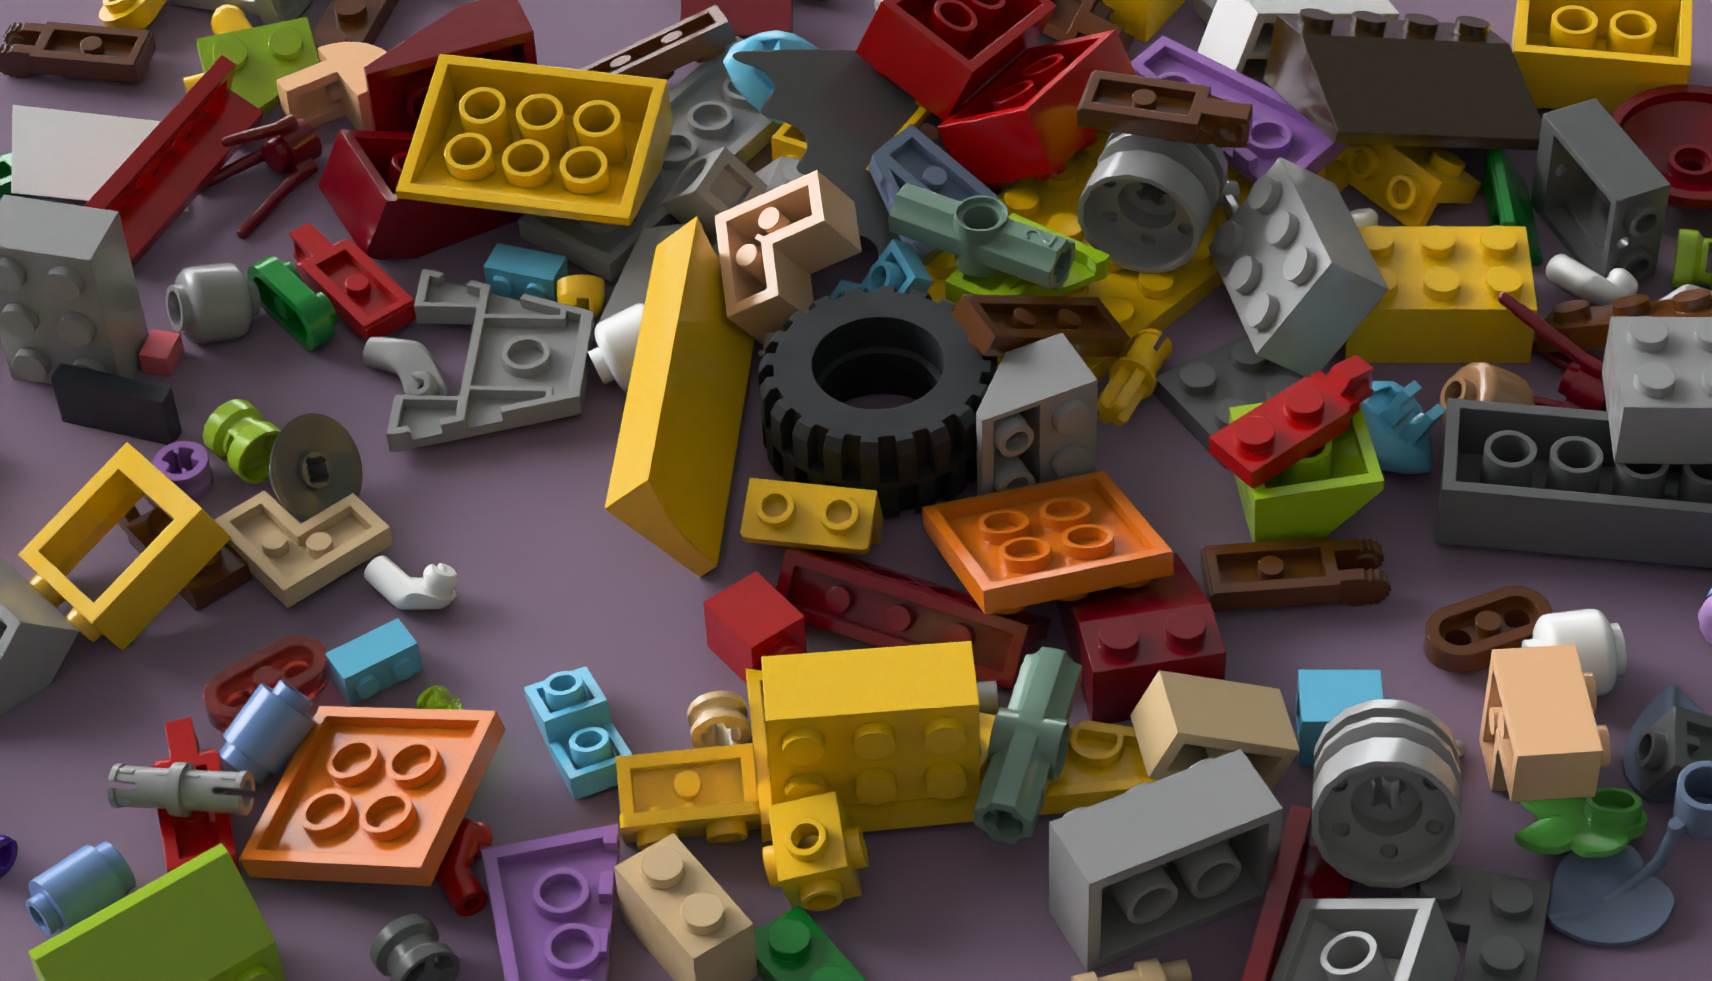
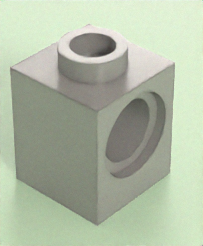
M726 147L690 160L661 205L682 224L690 222L697 216L699 221L702 222V227L708 240L717 238L715 215L762 195L767 185Z

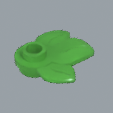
M1617 787L1596 788L1595 797L1519 801L1538 821L1521 831L1515 832L1514 841L1522 848L1539 854L1558 855L1573 850L1582 858H1605L1622 851L1632 839L1642 836L1647 831L1648 816L1641 809L1642 799L1636 793Z

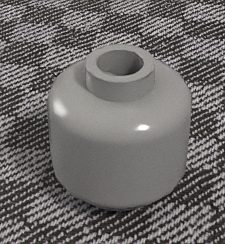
M224 262L184 268L176 277L175 284L169 285L166 292V309L172 328L175 332H182L188 341L196 344L242 338L250 329L252 317L258 315L261 308L257 284L253 280H247L243 271L233 263Z

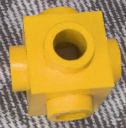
M836 791L767 806L773 845L763 847L765 871L771 888L781 887L792 908L800 905L803 909L824 911L837 907L844 899L862 896L858 869L869 867L866 843L861 827H851L850 819Z

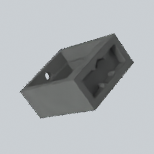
M1596 98L1544 113L1531 196L1532 207L1576 261L1601 276L1607 278L1609 273L1615 268L1625 269L1637 282L1654 276L1671 184ZM1596 185L1611 202L1610 208L1596 193Z

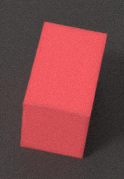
M152 329L138 354L142 372L171 376L184 353L181 334Z

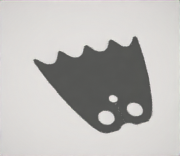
M783 49L740 51L734 53L732 57L736 61L765 72L773 81L774 91L762 106L761 113L768 118L794 126L806 138L807 149L797 164V171L807 175L818 170L855 202L859 236L869 239L876 245L879 257L892 239L901 241L898 234L889 231V213L871 173L866 168L870 164L872 154L890 141L920 107L915 103L916 99L889 78L880 75L871 64L855 53L854 50ZM931 112L917 129L920 130L921 125L924 123L931 124L937 129V126L943 120ZM938 132V138L932 141L948 154ZM1002 189L991 191L997 195Z

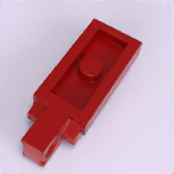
M309 222L289 233L294 244L295 253H293V257L298 262L295 264V267L303 283L315 294L322 292L332 303L336 314L363 341L367 342L372 336L385 337L416 320L414 299L351 239L339 240L332 244Z
M1356 354L1333 365L1327 375L1320 370L1312 373L1310 377L1302 378L1209 437V453L1249 487L1254 489L1350 429V419L1360 410V403L1373 395L1372 373H1374V368Z
M192 717L165 722L170 758L155 761V765L151 767L170 768L174 762L192 763L196 770L224 771L219 752L215 748L200 751L199 740L194 732ZM157 808L168 873L220 843L229 852L239 873H241L231 813L193 811L188 817L170 816L166 809Z

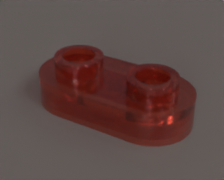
M287 636L217 673L208 681L203 692L208 719L212 726L225 733L260 683L274 689L279 680H282L309 699L319 695L327 687L331 678L328 659L325 655L327 652L323 644L310 636Z

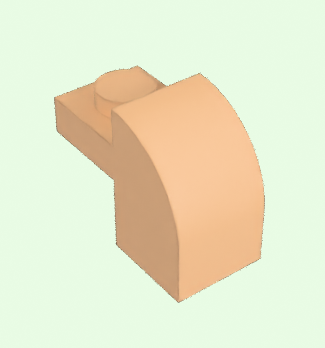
M338 42L317 48L320 63L276 80L283 118L290 114L294 115L295 118L302 117L315 128L346 116L357 130L374 131L363 67L387 51L375 45L362 42Z

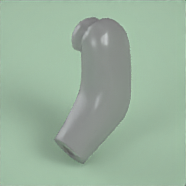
M372 336L368 339L363 351L365 365L399 376L405 395L448 396V389L431 353L422 343L408 339Z

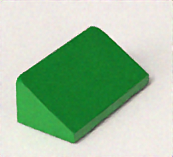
M1487 149L1482 189L1490 226H1526L1531 266L1541 265L1543 263V256L1528 187L1503 149Z

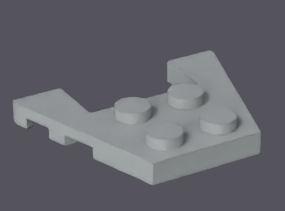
M422 269L414 305L417 324L473 325L461 390L458 396H394L386 433L389 452H400L582 414L591 361L588 352L592 350L594 342V311L528 294H523L520 301L492 294L491 285L470 280L467 287L445 282L443 272Z

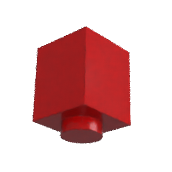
M757 571L703 602L707 646L746 684L745 668L762 671L761 657L807 653L804 615Z

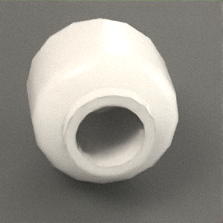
M643 303L635 304L599 322L594 331L598 347L588 352L604 385L616 380L619 387L626 393L628 392L645 306Z
M1583 609L1542 615L1535 624L1533 638L1522 641L1521 648L1575 644L1582 672L1593 673L1597 696L1609 693L1615 685L1617 676H1624L1626 673L1627 653L1621 627L1618 623H1609L1605 615L1599 610Z

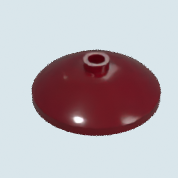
M1685 84L1662 86L1641 92L1623 102L1614 111L1612 118L1671 184L1667 205L1687 210H1712V87Z

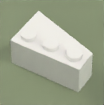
M1217 0L1197 52L1270 87L1263 79L1277 14L1299 15L1301 9L1313 8L1329 12L1335 17L1352 18V14L1355 11H1369L1386 17L1387 20H1398L1400 13L1389 0Z

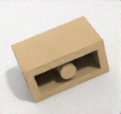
M1159 670L1130 715L1148 778L1160 780L1189 769L1200 760L1207 758L1215 759L1242 749L1272 792L1300 752L1281 691L1278 688Z
M674 833L614 866L622 921L673 981H750L758 976L754 924Z

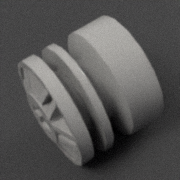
M1111 133L1104 151L1097 161V167L1090 176L1078 201V223L1086 240L1094 248L1110 254L1111 262L1124 269L1147 274L1171 272L1188 263L1199 247L1209 224L1210 215L1215 209L1219 196L1227 182L1228 162L1222 148L1216 147L1214 144L1201 145L1199 143L1194 144L1180 141L1172 142L1160 138Z
M1372 699L1348 707L1325 725L1314 747L1312 837L1322 858L1343 877L1369 887L1401 888L1429 879L1450 862L1461 841L1462 831L1460 750L1450 728L1428 709L1405 700Z

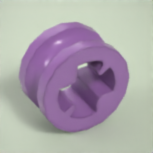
M173 442L161 448L153 458L152 464L193 501L204 496L213 484V473L209 464L208 452L202 445L196 442Z

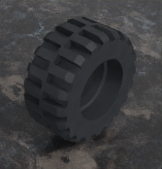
M878 286V291L862 293L860 287L844 290L840 298L831 300L828 296L818 299L812 302L807 313L799 310L782 325L783 331L778 330L772 336L765 348V356L760 361L758 372L763 445L767 449V458L774 471L780 476H784V481L876 490L883 519L898 518L900 511L914 509L916 514L921 513L922 507L935 505L936 500L942 497L948 502L966 489V481L973 483L977 479L976 412L998 369L997 357L983 356L982 353L970 344L967 333L951 314L956 307L955 305L944 299L936 303L932 301V297L926 292L912 289L910 294L898 293L895 287ZM877 393L898 394L916 399L912 403L889 409H863L843 403L859 396Z

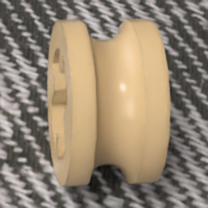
M722 690L708 692L697 697L687 710L688 723L691 727V742L695 748L748 743L751 737L746 702L740 695L734 692Z

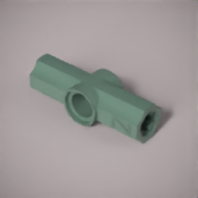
M905 183L896 194L894 205L888 215L890 232L954 254L955 265L958 269L972 277H991L1004 272L1058 291L1068 279L1069 270L1075 259L1074 241L1009 219L1007 206L1001 200L991 196H972L960 202Z
M1042 646L1038 652L1025 655L1016 685L1013 688L1008 708L1000 707L995 716L988 747V769L974 808V826L983 829L990 836L991 840L1015 845L1022 838L1032 837L1038 824L1040 811L1044 805L1050 780L1058 781L1062 773L1069 742V719L1082 681V665L1070 659L1064 650Z

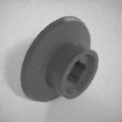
M310 413L294 418L281 430L271 451L269 480L278 500L292 516L301 522H305L352 493L359 497L363 476L360 454L353 438L340 423L328 416Z

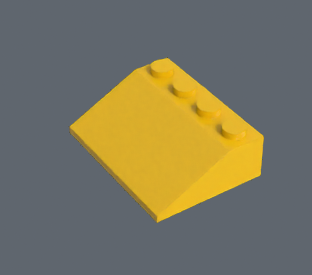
M439 54L396 188L397 198L630 226L662 169L674 125L667 79Z

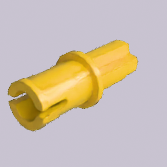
M1153 328L1139 331L1126 356L1115 360L1109 370L1110 381L1097 400V409L1099 411L1097 419L1102 424L1106 425L1111 422L1118 427L1125 425L1140 400L1151 396L1157 385L1156 375L1164 362L1169 359L1173 350L1171 340L1168 337L1163 340L1157 351L1154 350V346L1163 332Z

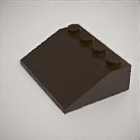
M1313 8L1301 9L1299 15L1277 14L1263 80L1335 144L1538 151L1542 124L1541 118L1510 44L1490 30L1489 22L1471 16H1458L1455 23L1439 22L1433 17L1416 13L1406 14L1404 20H1387L1386 17L1369 11H1355L1352 14V18L1335 17L1329 12Z

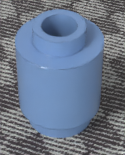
M279 680L274 689L260 683L223 734L227 742L219 751V755L238 771H250L253 774L254 781L263 785L271 773L278 775L315 725L316 720L307 713L313 702L282 680Z
M103 841L96 847L85 845L29 882L28 887L31 898L25 901V906L32 921L43 934L50 936L56 933L58 935L126 897L125 894L135 888L136 881L130 866L111 843Z

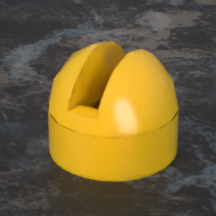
M570 275L563 277L557 281V301L594 311V318H596L604 308L605 281L593 275Z

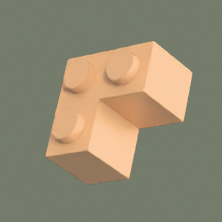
M818 170L715 215L727 318L763 345L765 332L776 333L778 330L783 331L782 325L800 310L803 313H807L809 311V306L814 302L810 274L862 252L855 202Z
M1575 644L1492 649L1479 741L1491 792L1508 791L1511 802L1595 797L1600 768L1609 767L1611 743L1606 725H1596L1593 714L1597 706L1595 679L1592 672H1582Z

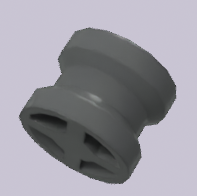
M421 914L402 916L391 922L380 931L372 942L370 949L371 962L381 974L391 977L390 981H454L460 969L458 956L446 943L438 942V929L428 917Z

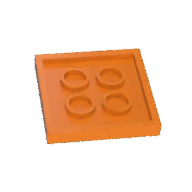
M1104 470L922 507L924 531L984 614H1014L1022 611L1028 605L1052 600L1076 601L1086 597L1090 592L1118 586L1137 588L1148 584L1151 579L1174 575L1172 549Z
M319 706L314 716L316 720L315 725L298 746L239 857V861L248 876L253 878L431 886L506 730L497 711Z

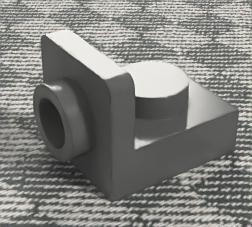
M1674 705L1651 727L1643 730L1638 738L1634 753L1635 763L1640 767L1641 794L1656 797L1673 781L1677 782L1680 772L1689 764L1697 761H1712V716Z

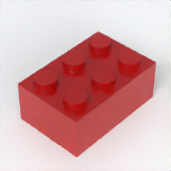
M883 0L855 53L871 64L880 75L889 78L915 98L924 109L934 113L944 121L1027 48L1034 47L1057 5L1050 0Z
M1117 30L1027 48L937 126L949 156L984 185H989L991 190L1008 187L1022 178L1034 177L1036 182H1043L1062 174L1068 168L1066 162L1075 153L1081 152L1095 144L1097 141L1096 134L1100 131L1098 129L1077 127V108L1091 72L1099 70L1136 76Z

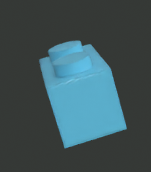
M501 243L496 244L483 266L485 283L491 285L492 294L520 301L523 294H528L558 302L557 281L569 276L566 256Z
M399 618L325 653L331 682L349 706L370 698L376 693L423 671L418 643Z

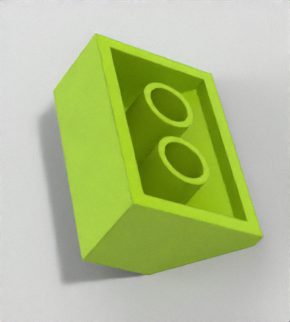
M222 843L28 951L38 981H286L276 941L229 852Z

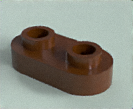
M1508 586L1443 607L1435 611L1426 622L1423 643L1424 653L1433 665L1448 672L1467 673L1490 665L1492 649L1521 648L1523 640L1532 639L1537 620L1542 615L1552 613L1551 606L1542 594L1533 589L1523 586Z

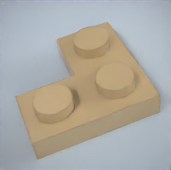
M265 490L214 519L232 537L227 543L248 563L250 572L287 608L393 545L390 526L354 493L302 524Z

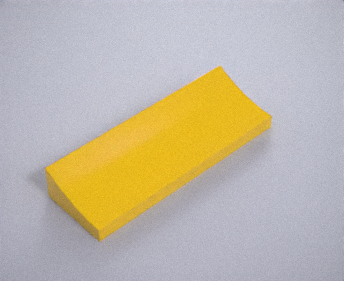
M696 216L656 246L605 510L701 577L718 566L755 338L727 318L720 259L713 250Z

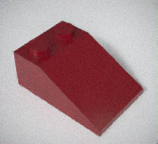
M478 0L459 5L363 67L374 131L415 132L439 54L538 65L534 31L518 0Z
M340 129L318 185L355 244L370 258L377 260L418 258L515 222L525 214L397 198L396 188L414 132Z
M1173 553L1174 575L1151 579L1148 584L1137 588L1118 586L1090 592L1086 597L1076 601L1056 600L1073 661L1082 665V681L1080 686L1091 721L1114 723L1131 720V713L1159 670L1225 680L1227 652L1211 604L1177 553Z

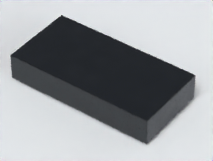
M60 363L51 376L63 422L164 445L176 442L182 433L171 387Z

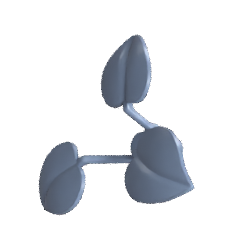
M1672 684L1662 691L1641 713L1630 731L1623 752V771L1629 786L1637 795L1647 801L1665 802L1675 798L1673 818L1668 822L1667 832L1656 854L1646 865L1640 853L1629 844L1622 851L1605 858H1582L1573 850L1566 854L1554 874L1547 919L1553 928L1574 940L1601 947H1622L1640 943L1654 936L1668 922L1675 905L1673 892L1655 875L1664 868L1679 837L1683 834L1700 841L1712 839V761H1697L1689 764L1680 772L1677 782L1673 781L1656 797L1640 793V767L1635 763L1634 753L1638 738L1643 730L1651 727L1674 705L1710 716L1698 707L1676 684Z

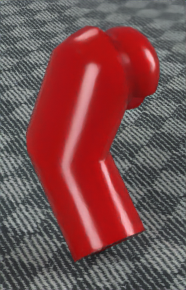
M463 817L435 876L436 881L456 913L462 917L477 914L487 904L488 896L472 872L471 866L474 858H482L481 850L486 849L485 846H491L493 842L492 832L486 823L479 820L472 821L467 817Z

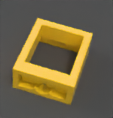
M126 442L18 555L37 572L29 583L52 605L58 608L67 600L73 606V609L65 617L89 640L95 643L103 634L120 650L124 651L232 537L195 501L133 446ZM146 495L173 521L110 587L93 602L66 576L130 509Z

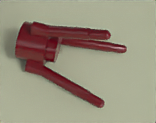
M290 114L275 123L240 131L222 138L221 144L224 147L246 144L265 138L266 141L262 142L261 149L222 167L204 189L264 161L274 172L280 173L285 171L291 173L238 228L237 236L239 238H246L303 179L318 172V167L314 160L321 156L322 145L318 133L306 119L302 117L295 118L294 115Z
M1501 292L1498 295L1500 304L1563 352L1541 353L1540 355L1565 371L1558 387V393L1566 397L1565 402L1534 396L1535 405L1607 411L1602 378L1603 361L1586 353L1511 295ZM1534 341L1532 349L1538 353L1537 343Z

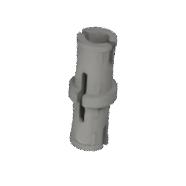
M174 762L170 768L130 766L125 763H117L111 768L108 781L136 784L135 789L107 788L108 801L113 808L166 809L170 816L188 817L193 811L231 813L238 816H247L254 804V798L226 794L228 790L255 791L254 777L250 771L196 770L192 763Z

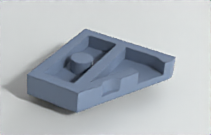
M910 124L874 152L868 167L888 213L892 210L896 194L905 183L960 202L963 199L979 195L998 199L994 192L913 124ZM899 235L902 242L912 245L924 267L944 252L943 250Z

